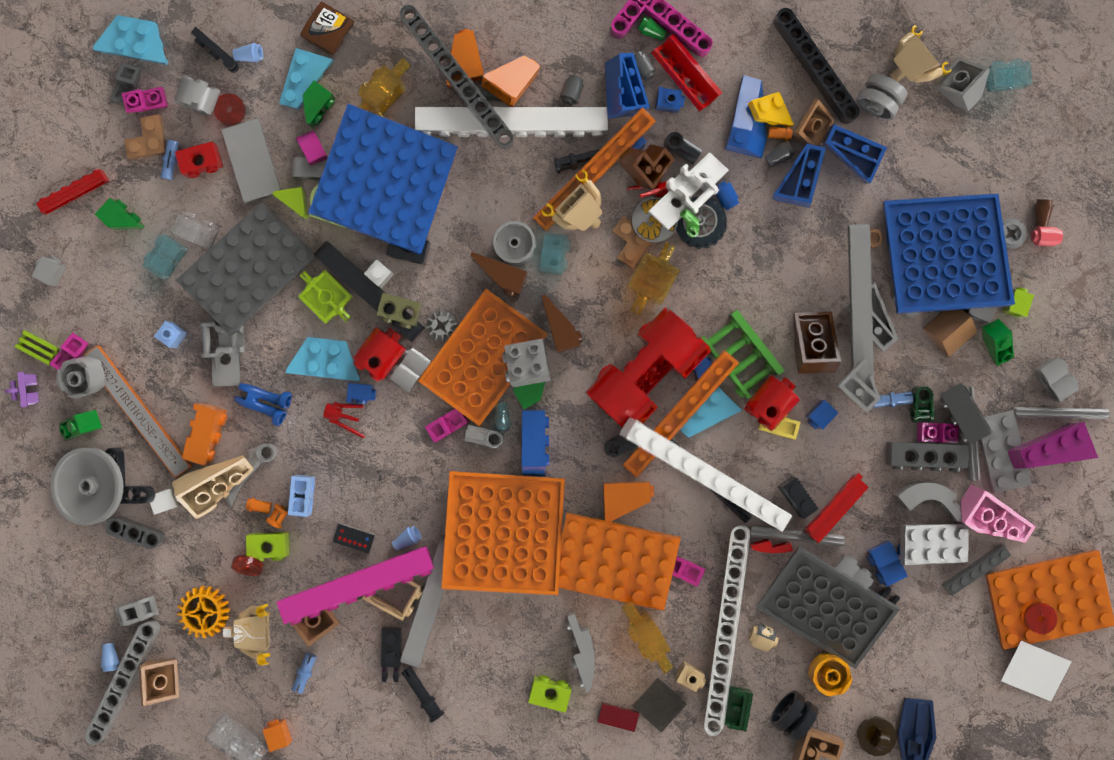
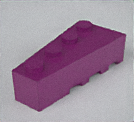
M1085 422L1069 423L1007 450L1014 469H1027L1098 458Z

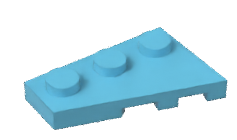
M296 48L279 103L299 110L304 104L302 95L313 80L316 82L321 80L326 69L333 63V59Z
M717 387L683 425L680 431L689 438L742 410Z

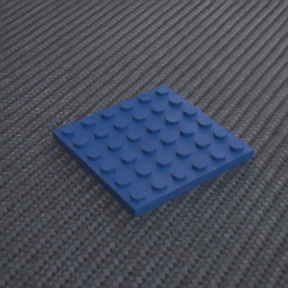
M347 104L308 214L420 255L458 146Z
M998 193L891 200L882 203L896 314L1003 307L1015 304Z

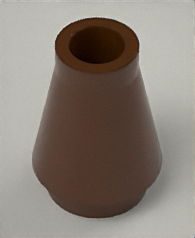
M1037 199L1036 204H1034L1036 226L1048 227L1054 208L1053 200Z

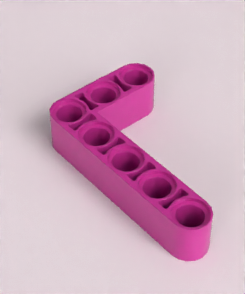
M628 0L611 23V35L616 39H621L627 35L640 17L646 14L663 29L667 30L669 34H674L684 46L699 57L706 56L713 45L709 35L665 0ZM660 7L663 12L656 13L653 8ZM634 10L636 15L629 16L627 11ZM675 19L678 24L671 25L668 20ZM620 24L624 27V30L618 31L615 29V26ZM686 30L690 31L693 36L686 37L683 32ZM704 42L708 48L701 49L698 44Z

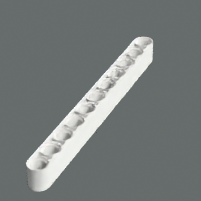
M744 525L735 527L730 535L704 723L706 733L711 736L718 735L725 724L750 543V530ZM738 529H742L745 532L744 539L737 537L736 532ZM735 548L742 550V558L734 556ZM733 567L739 569V577H734L731 574ZM729 587L737 589V596L729 594ZM726 606L734 608V615H729L726 612ZM729 625L732 628V634H726L723 626ZM721 644L729 647V653L721 651ZM719 663L726 666V672H721L718 669ZM715 683H721L724 686V691L717 690ZM713 702L720 703L721 710H716L713 707ZM710 721L717 722L719 728H712L710 725Z

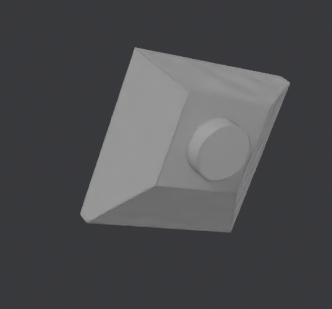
M959 57L947 69V71L950 69L952 71L946 76H941L934 83V87L953 105L969 111L981 99L990 70L985 66Z

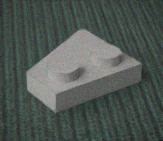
M865 358L837 385L866 413L881 399Z

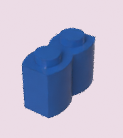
M885 541L867 550V561L871 567H875L877 571L875 577L880 584L883 583V585L888 587L908 577L890 541Z

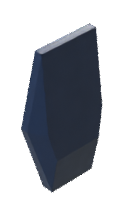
M904 697L898 728L901 760H929L937 738L933 701Z

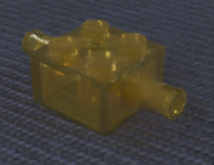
M402 57L392 70L385 65L381 68L378 67L373 72V77L368 82H364L359 88L358 95L362 99V103L358 108L369 112L373 111L382 117L406 91L400 77L411 65Z
M665 242L658 257L645 252L627 286L629 290L638 295L630 308L631 312L634 313L637 306H639L636 314L641 316L648 301L662 305L680 269L668 263L674 250H676L675 246L672 245L667 252L670 243ZM655 275L657 282L651 283L648 276Z
M632 601L623 605L622 609L630 620L628 622V634L634 643H639L638 648L645 660L648 658L651 663L656 661L663 674L673 669V665L665 654L670 652L671 649L648 611L646 610L639 614Z

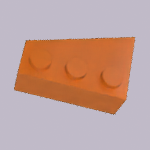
M194 403L193 409L197 411L195 420H190L189 426H192L190 436L186 438L182 459L205 466L209 465L210 462L212 463L215 458L216 452L214 449L221 440L222 434L220 430L227 421V410L207 403Z

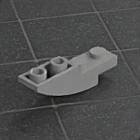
M572 611L567 613L568 619H565L568 631H573L574 637L571 639L575 649L579 648V650L573 651L571 662L574 670L578 669L580 676H577L580 687H585L586 692L591 689L594 675L593 645L588 626L580 628L576 614Z

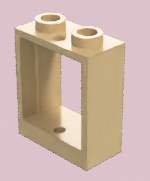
M414 578L408 582L415 589L403 611L375 595L367 598L363 595L362 599L403 621L405 616L410 617L414 609L411 606L415 599L419 600L423 590L421 587L423 583Z

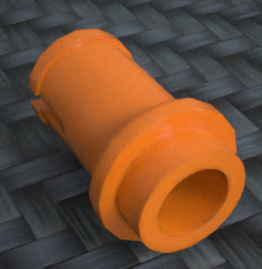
M769 126L768 138L782 139L785 142L787 140L791 141L793 129H789L788 126L787 128Z
M252 497V499L248 498L246 503V510H249L251 513L256 511L269 514L272 507V502L255 500V497Z

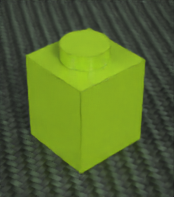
M1017 287V289H1013L1015 304L1013 306H1004L1002 312L1018 318L1027 317L1034 295L1028 293L1029 290Z

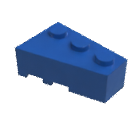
M619 53L605 62L608 119L634 116L642 107L645 110L650 108L634 53Z
M835 124L830 126L822 143L866 184L872 182L887 150L886 146Z
M806 144L790 171L773 194L772 200L810 208L826 148Z
M545 410L522 411L523 476H546L549 454H545V447H549V435H545V428H549V417H545Z

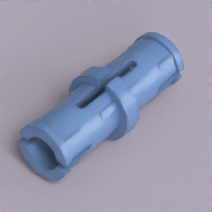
M167 140L165 155L162 156L163 166L160 178L173 180L175 163L177 164L175 151H178L179 146L177 141Z
M890 392L887 395H880L881 399L873 408L884 406L892 408L896 407L895 405L913 404L912 392L896 394Z
M305 653L301 667L297 669V677L291 688L292 691L296 692L298 685H300L297 693L304 692L306 682L312 675L311 669L317 658L316 655L312 654L310 661H308L311 653Z

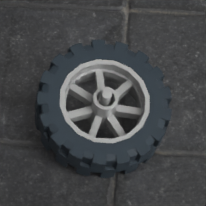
M692 197L693 199L691 201H696L698 197ZM713 198L708 199L698 208L700 215L696 217L699 220V230H703L705 235H698L694 238L690 237L686 232V221L682 217L678 220L677 233L680 239L689 247H695V249L710 248L711 245H716L718 240L723 238L724 232L727 230L725 211L721 204L717 203ZM703 210L711 212L706 217L703 216ZM712 216L715 217V223L706 222ZM706 226L713 227L709 233H707L705 228Z

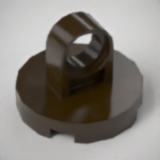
M874 716V718L865 719L857 731L859 744L869 755L884 756L891 752L896 744V730L885 718Z

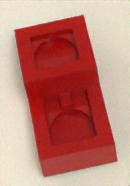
M768 539L749 543L751 549L764 553H786L793 551L792 545L788 541L771 545V541Z

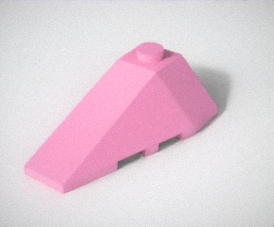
M970 485L961 499L962 522L978 533H986L1026 543L1036 527L990 493L974 485Z

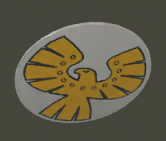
M652 197L645 199L637 205L633 212L632 225L634 231L645 241L653 243L662 242L671 237L677 228L678 221L667 230L649 213V210L662 198Z

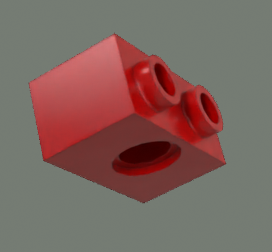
M212 141L175 151L180 172L189 179L197 178L204 172L215 173L218 171V168L223 167L218 146ZM203 157V163L197 166V159Z

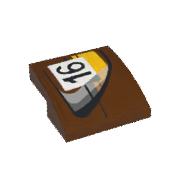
M321 1L309 17L300 36L333 56L343 44L346 34L354 26V20Z

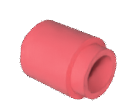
M1037 226L1031 233V241L1036 246H1056L1061 244L1063 240V232L1057 227Z

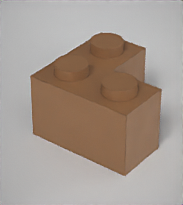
M810 728L798 740L792 760H819L820 756L831 760H840L845 743L839 736Z

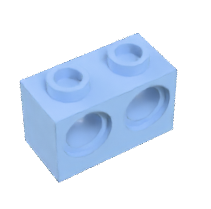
M291 476L288 515L303 517L312 515L315 476Z

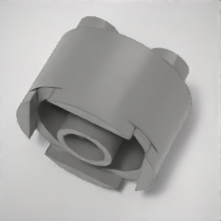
M183 75L174 102L187 109L195 110L194 112L211 116L221 91L211 86L208 88V83L197 79L194 82V79Z
M82 356L63 362L61 368L56 373L59 388L61 391H65L70 398H81L96 393L105 386V375L101 361L89 356Z

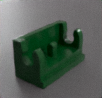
M730 686L724 724L727 725V728L747 732L753 693L750 689Z

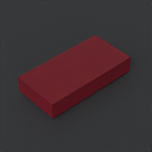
M602 702L597 721L598 723L635 732L640 713Z

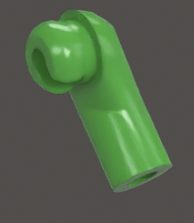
M685 208L681 211L680 216L686 221V232L692 238L697 237L699 234V220Z

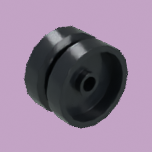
M793 690L786 694L777 704L770 717V724L779 731L783 730V735L792 742H796L813 726L818 716V708L809 701L805 702V697L796 690Z

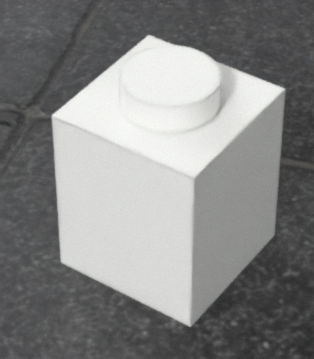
M377 259L364 273L380 288H383L394 275Z
M173 488L156 493L154 501L150 503L154 515L182 505L175 497Z

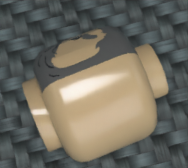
M760 623L753 626L749 632L748 640H750L752 647L768 652L771 648L777 646L778 637H776L774 628Z

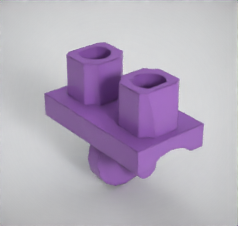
M17 372L19 388H16V381H9L10 389H4V393H11V401L18 400L17 393H20L22 408L39 403L38 392L27 393L26 386L37 385V376L35 374Z

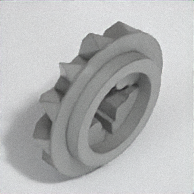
M1009 218L1003 220L1005 237L1008 234L1007 229L1009 231L1016 229L1013 233L1014 238H1005L1006 247L1009 249L1018 248L1026 240V227L1018 219Z
M440 310L428 318L426 328L428 334L433 339L447 341L456 330L457 322L451 313ZM437 319L442 323L449 321L445 325L447 333L441 329L435 331L436 327L439 326Z

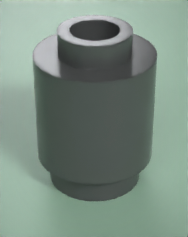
M643 51L634 54L641 80H650L655 76L656 68Z
M569 75L565 80L560 94L564 104L572 106L578 103L584 87L582 78Z

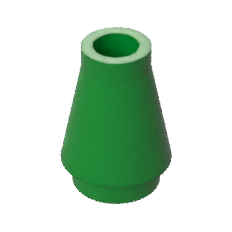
M646 16L643 17L637 28L641 32L640 34L660 41L663 40L667 32L651 17L648 18Z

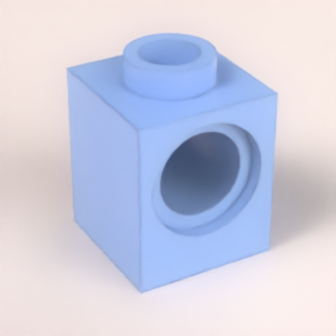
M165 321L154 337L169 348L177 349L188 333L175 323Z

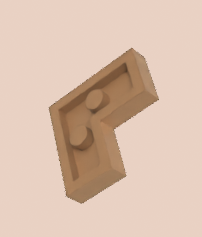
M158 114L140 117L143 136L124 139L127 158L132 160L165 154L166 142L161 116Z
M622 216L612 231L627 242L617 259L633 269L651 242L640 238L634 231L632 221Z

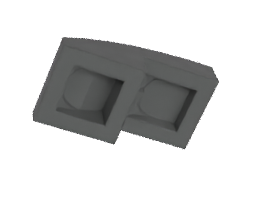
M122 62L115 77L116 86L110 96L112 103L124 106L122 93L137 90L141 68Z

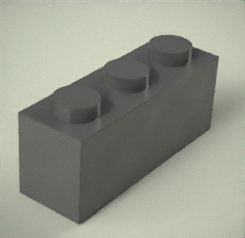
M964 382L941 393L942 398L940 401L945 409L949 408L952 415H950V418L955 426L959 425L962 430L960 435L965 443L969 442L971 445L993 433Z

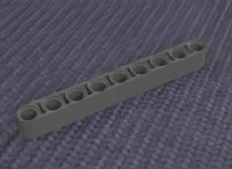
M412 5L403 6L400 10V17L404 26L497 146L503 150L510 149L514 143L513 134L417 9ZM407 14H414V17L412 19H405V16ZM421 28L426 29V33H425V34H423V35H418V34H417V31H418L419 29H421ZM431 44L438 45V48L434 51L428 49ZM443 59L450 60L447 66H442L440 63ZM460 74L462 79L456 82L452 80V77ZM471 89L474 91V94L471 97H466L464 92ZM484 105L486 110L484 112H477L476 107ZM496 120L498 125L495 128H490L488 122ZM503 135L510 137L507 143H501L499 139Z

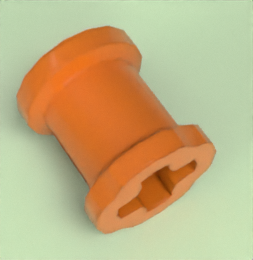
M275 503L274 510L270 517L266 518V522L281 529V523L288 514V509Z

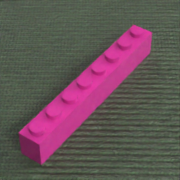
M426 545L285 597L276 603L283 623L287 624L290 622L291 625L302 622L301 618L309 616V618L320 615V611L327 609L329 612L339 608L338 604L346 602L348 605L358 601L357 597L364 595L367 598L375 595L378 589L383 588V591L394 588V583L401 581L402 584L412 581L413 576L420 574V577L429 575L431 570L434 569V564Z

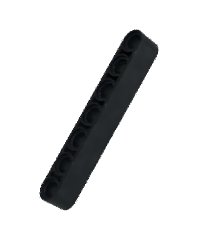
M789 8L780 9L774 18L775 28L838 119L844 124L852 123L860 114L859 106L794 12ZM780 16H785L788 22H782ZM791 32H796L799 38H793ZM802 47L809 49V54L803 53ZM812 63L819 64L820 70L814 69ZM823 79H829L831 86L824 84ZM834 94H839L842 101H837ZM845 110H850L853 117H848Z
M326 240L313 255L378 311L382 293L386 292ZM388 304L385 307L386 314L394 312V305ZM405 310L404 318L406 320L411 319L413 316ZM392 321V325L411 342L425 329L419 322L416 327L411 325V329L399 326L400 322Z

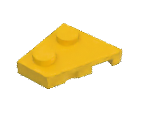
M780 92L754 99L747 103L754 120L757 122H767L774 126L781 124L785 128L787 126L790 128L794 125Z

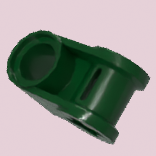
M915 386L911 390L913 395V404H911L910 408L911 421L928 420V422H933V391L926 386ZM921 390H924L925 397L923 399L919 398V392Z

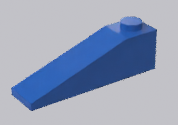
M743 75L725 150L762 159L767 140L765 122L761 123L754 120L747 104L754 99L763 97L762 80Z

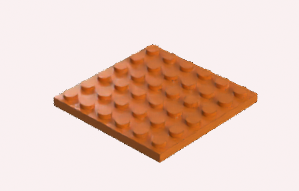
M449 471L441 589L558 595L565 479Z

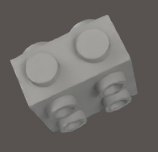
M543 339L504 346L505 352H502L504 364H507L508 370L505 371L506 381L510 382L512 387L551 381L546 346Z

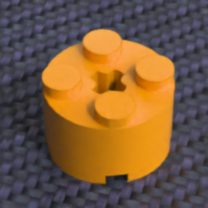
M822 652L810 663L808 676L813 685L826 696L841 695L851 686L852 676L850 667L840 657Z

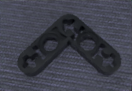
M118 447L108 448L106 453L115 460L123 478V495L120 504H145L154 501L155 490L151 486H126L124 452ZM129 490L132 491V499L128 497ZM140 493H146V496H140Z

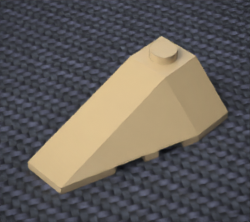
M243 455L189 472L172 482L175 497L195 519H198L217 507V503L223 497L226 498L229 495V491L235 485H239L254 468Z

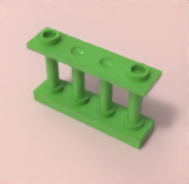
M735 310L728 315L731 319L726 326L708 340L705 336L701 338L709 345L711 349L710 354L716 360L719 354L712 345L734 328H739L742 332L741 338L725 351L732 355L746 343H750L754 350L751 355L734 368L728 377L736 386L734 390L739 397L749 399L751 397L747 392L767 375H772L773 373L774 375H780L785 370L740 312ZM762 358L766 363L765 368L742 385L736 375L755 360Z

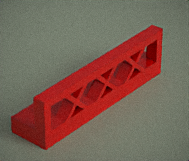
M674 34L669 36L662 45L651 52L699 112L711 105L722 94V91ZM662 51L667 58H664L660 52ZM697 97H700L704 104H702Z
M860 473L852 475L803 530L817 544L822 541L869 488L861 480L863 476Z

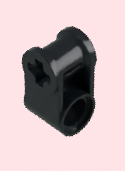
M619 433L605 443L604 451L608 456L618 457L638 445ZM610 444L618 446L616 448V453L612 451L609 452V449L611 448Z

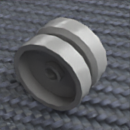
M871 74L865 83L866 89L861 90L856 101L869 114L880 119L893 120L899 111L898 105L903 104L908 93L900 83L892 78L881 74Z
M508 221L496 230L493 238V247L502 262L511 266H520L527 263L533 257L536 249L535 236L532 229L525 223ZM511 241H518V245L512 246Z

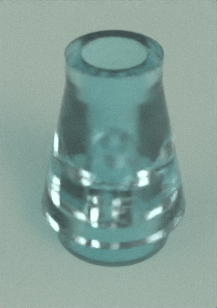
M496 403L493 420L495 431L510 430V425L512 424L507 403Z

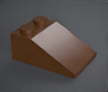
M471 252L472 260L504 291V295L515 298L516 295H521L528 275L527 271Z
M542 295V302L557 353L580 347V343L583 341L580 330L576 331L574 325L546 295Z
M832 311L794 313L795 359L798 374L836 372L841 363Z

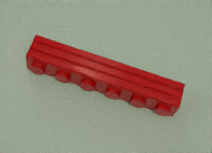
M95 169L91 174L82 176V179L72 181L71 185L63 186L59 191L50 193V196L40 198L36 204L40 212L47 215L110 181L103 170Z

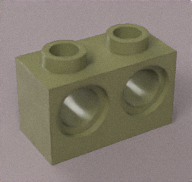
M382 293L377 316L381 317L380 321L392 324L394 320L400 322L399 326L411 329V325L417 326L423 304ZM388 304L394 305L395 309L392 314H386L385 307ZM412 309L413 317L406 320L404 318L405 310Z

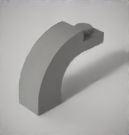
M918 481L903 486L893 494L905 510L911 511L925 500H935L952 520L959 522L962 519L961 507L956 502H953L958 496L943 485Z

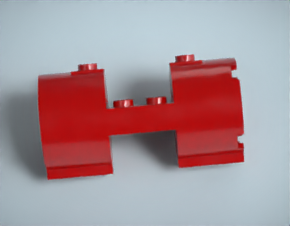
M666 307L652 321L644 324L639 329L637 336L646 346L639 350L638 356L633 361H629L625 365L624 371L621 372L610 363L600 370L598 379L585 392L622 428L629 417L643 424L658 408L647 395L670 370H673L685 379L711 352L709 345L701 337L697 338L693 329L673 311H668Z

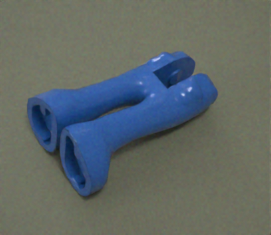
M240 383L238 389L248 392L246 398L234 395V402L245 408L271 417L272 424L280 427L287 415V411L263 404L258 399H263L281 408L288 409L291 404L292 393L283 392L282 394H275L250 384Z

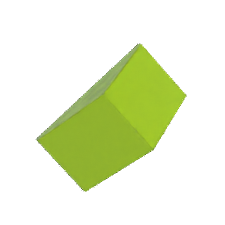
M302 187L277 190L272 193L304 219H308L306 192Z

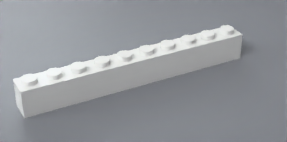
M415 107V130L430 136L431 134H439L440 137H450L451 134H458L459 137H469L470 134H477L478 137H489V134L468 107ZM476 107L477 112H484L486 110V107ZM492 107L512 134H516V137H527V134H535V137H546V134H554V137H565V134H573V137H584V134H592V137H603L608 132L607 107ZM496 120L488 122L490 128H495L498 125Z
M629 417L621 430L620 435L778 530L783 532L792 515L638 421Z

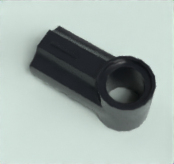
M678 132L670 133L664 140V147L669 152L675 153L692 165L702 152L700 148L684 139ZM675 138L678 141V146H672L669 143V139Z

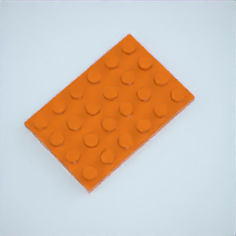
M485 289L419 378L418 382L480 426L511 385L510 382L506 381L505 371L508 370L507 364H504L502 352H505L504 346L538 339L544 340L548 334L495 294Z
M566 513L561 537L559 588L664 611L681 537Z
M1099 550L985 574L1000 646L1003 650L1018 647L1021 641L1033 644L1114 626V615Z

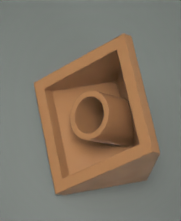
M815 99L809 105L792 134V139L804 146L806 144L820 146L830 126L835 121V118L819 99Z
M961 309L943 310L923 328L947 357H950L977 333L972 317Z
M327 609L320 611V615L309 618V616L301 618L302 622L292 625L308 647L340 624L332 611L328 612Z
M177 659L148 660L139 666L141 706L179 698Z

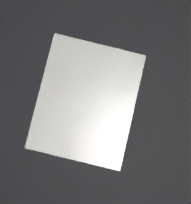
M1021 641L1001 681L1052 701L1072 661Z

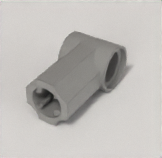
M468 425L465 441L490 448H498L503 445L504 436L499 431ZM493 434L499 436V443L497 445H493L490 442V437Z

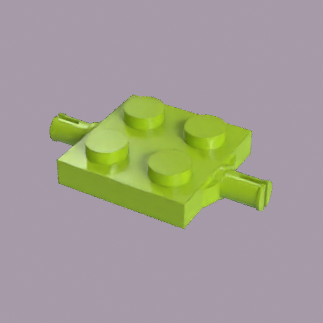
M324 270L315 278H312L306 271L300 274L299 277L307 285L298 297L325 324L337 315L345 322L351 319V316L344 308L353 296L327 270Z

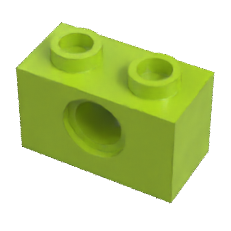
M289 532L250 533L246 535V559L253 558L254 562L264 561L265 558H272V561H281L289 555ZM265 542L271 544V552L264 549Z
M545 675L534 676L528 703L566 713L572 691L571 685H568L569 683L563 680L552 681L550 677ZM551 688L556 693L553 696H548L545 691Z

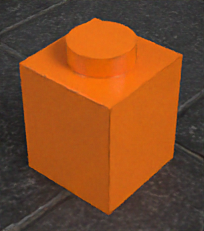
M276 718L270 720L262 730L269 752L287 747L292 741L285 719L278 720Z

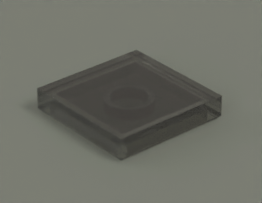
M657 677L633 704V707L662 732L687 703Z

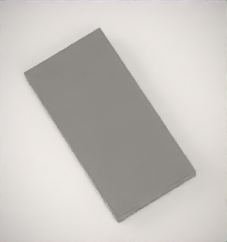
M257 118L222 129L244 203L272 196L274 191L281 190L260 120Z

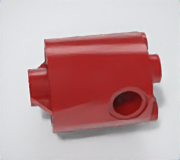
M375 326L353 355V364L362 371L364 368L368 370L369 376L377 382L380 379L384 380L407 350L398 342L402 336L390 327L384 332ZM371 357L379 359L376 365H371L368 361Z
M771 375L748 400L743 409L749 415L758 419L757 422L763 425L764 428L772 431L777 428L800 399L793 392L796 386L789 379L784 377L780 381Z

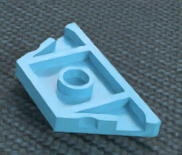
M117 15L93 46V50L97 52L168 64L163 51L164 46L159 36L158 25L151 21Z
M307 337L285 372L360 381V376L353 364L354 360L350 354L348 343L346 341Z

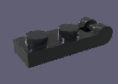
M197 27L191 31L196 37L194 41L199 46L209 48L210 51L208 53L217 61L219 58L223 60V65L231 73L238 72V63Z

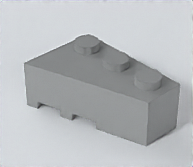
M871 282L873 343L880 351L884 352L898 340V336L888 316L885 304L881 299L876 282ZM848 302L842 308L850 316V302Z

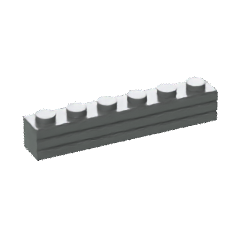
M1000 544L945 581L942 586L949 595L953 596L1009 558L1011 554L1004 545Z

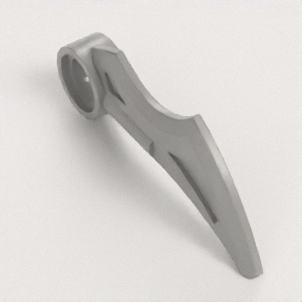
M264 443L247 451L246 459L253 466L254 470L239 485H235L229 491V495L226 497L228 507H233L237 494L253 472L263 462H270L276 458L277 448L273 444ZM265 447L271 450L269 458H265L262 455V450Z

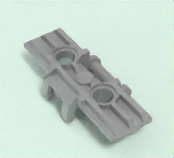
M210 315V323H200L203 342L201 358H212L213 387L239 386L240 353H245L244 326L231 336ZM210 327L215 328V332H218L219 347L216 348V353H211ZM224 354H228L231 357V361L227 365L221 362V357Z

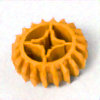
M204 585L200 586L199 589L194 587L192 592L187 591L185 593L186 597L180 599L182 604H179L178 608L182 611L177 612V616H182V619L178 623L184 622L185 625L182 629L189 628L188 635L195 632V638H198L200 635L203 638H207L208 634L213 637L215 632H221V627L227 625L225 620H228L230 616L225 613H228L230 608H225V605L229 601L222 600L225 594L219 596V589L212 592V586H209L207 589ZM199 597L197 608L190 610L193 600ZM209 599L215 604V606L210 605ZM203 609V611H206V612H209V613H207V614L205 615V613H204V612H201L200 610ZM217 614L215 623L208 626L210 616ZM192 617H195L198 620L199 624H197Z

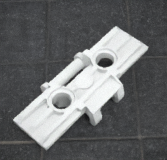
M710 152L690 172L688 171L689 166L685 164L675 179L671 177L666 182V188L669 192L649 210V213L667 230L681 218L680 213L683 209L687 208L692 214H696L701 205L713 194L718 193L719 189L715 184L729 169ZM699 189H702L704 193L696 201L692 202L690 198ZM674 199L679 200L681 207H674L671 201Z

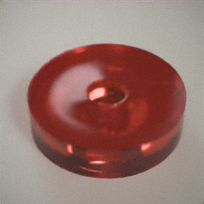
M227 93L218 97L214 114L223 124L236 125L244 119L246 107L237 95ZM228 107L233 108L231 112H227Z
M244 555L235 556L231 564V568L234 571L247 576L261 575L264 567L260 560Z
M1035 602L1026 608L1024 623L1029 630L1037 634H1047L1055 628L1057 614L1050 605ZM1042 615L1043 619L1038 621V617Z

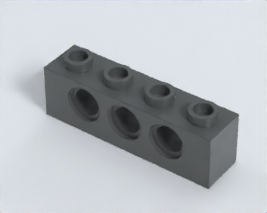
M887 442L886 465H891L892 469L904 470V466H911V470H923V467H930L931 471H942L943 467L949 468V471L961 472V468H968L969 445ZM907 451L911 453L909 461L905 460V453ZM926 452H929L930 460L926 462L924 460V454ZM945 453H948L949 460L945 463L943 456Z

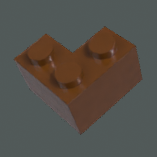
M650 144L645 151L629 147L618 163L638 186L654 190L675 159L665 147Z

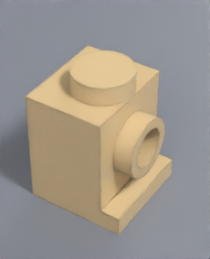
M685 661L682 662L674 677L677 683L695 692L698 688L702 689L706 683L704 672ZM691 676L696 677L694 682L689 681Z

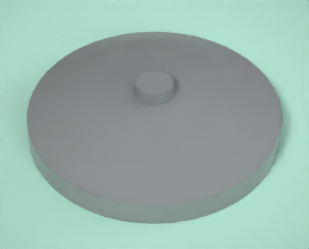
M88 447L72 450L59 460L53 471L51 479L52 498L58 511L70 522L78 525L101 523L114 514L121 502L123 495L121 471L115 460L100 449Z

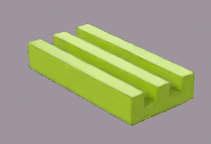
M23 330V335L19 338V343L15 345V348L50 365V362L55 358L60 348L27 330ZM27 337H29V338H31V339H33V340L39 342L40 344H42V345H44V346H46V347L52 349L53 352L50 353L49 351H47V350H45V349H43V348L37 346L36 344H34V343H32V342L26 340ZM26 344L32 347L33 349L47 355L50 358L47 359L37 354L36 352L24 347L23 345Z

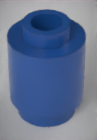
M723 181L716 185L719 191L715 196L726 211L739 204V197L730 182L726 183Z

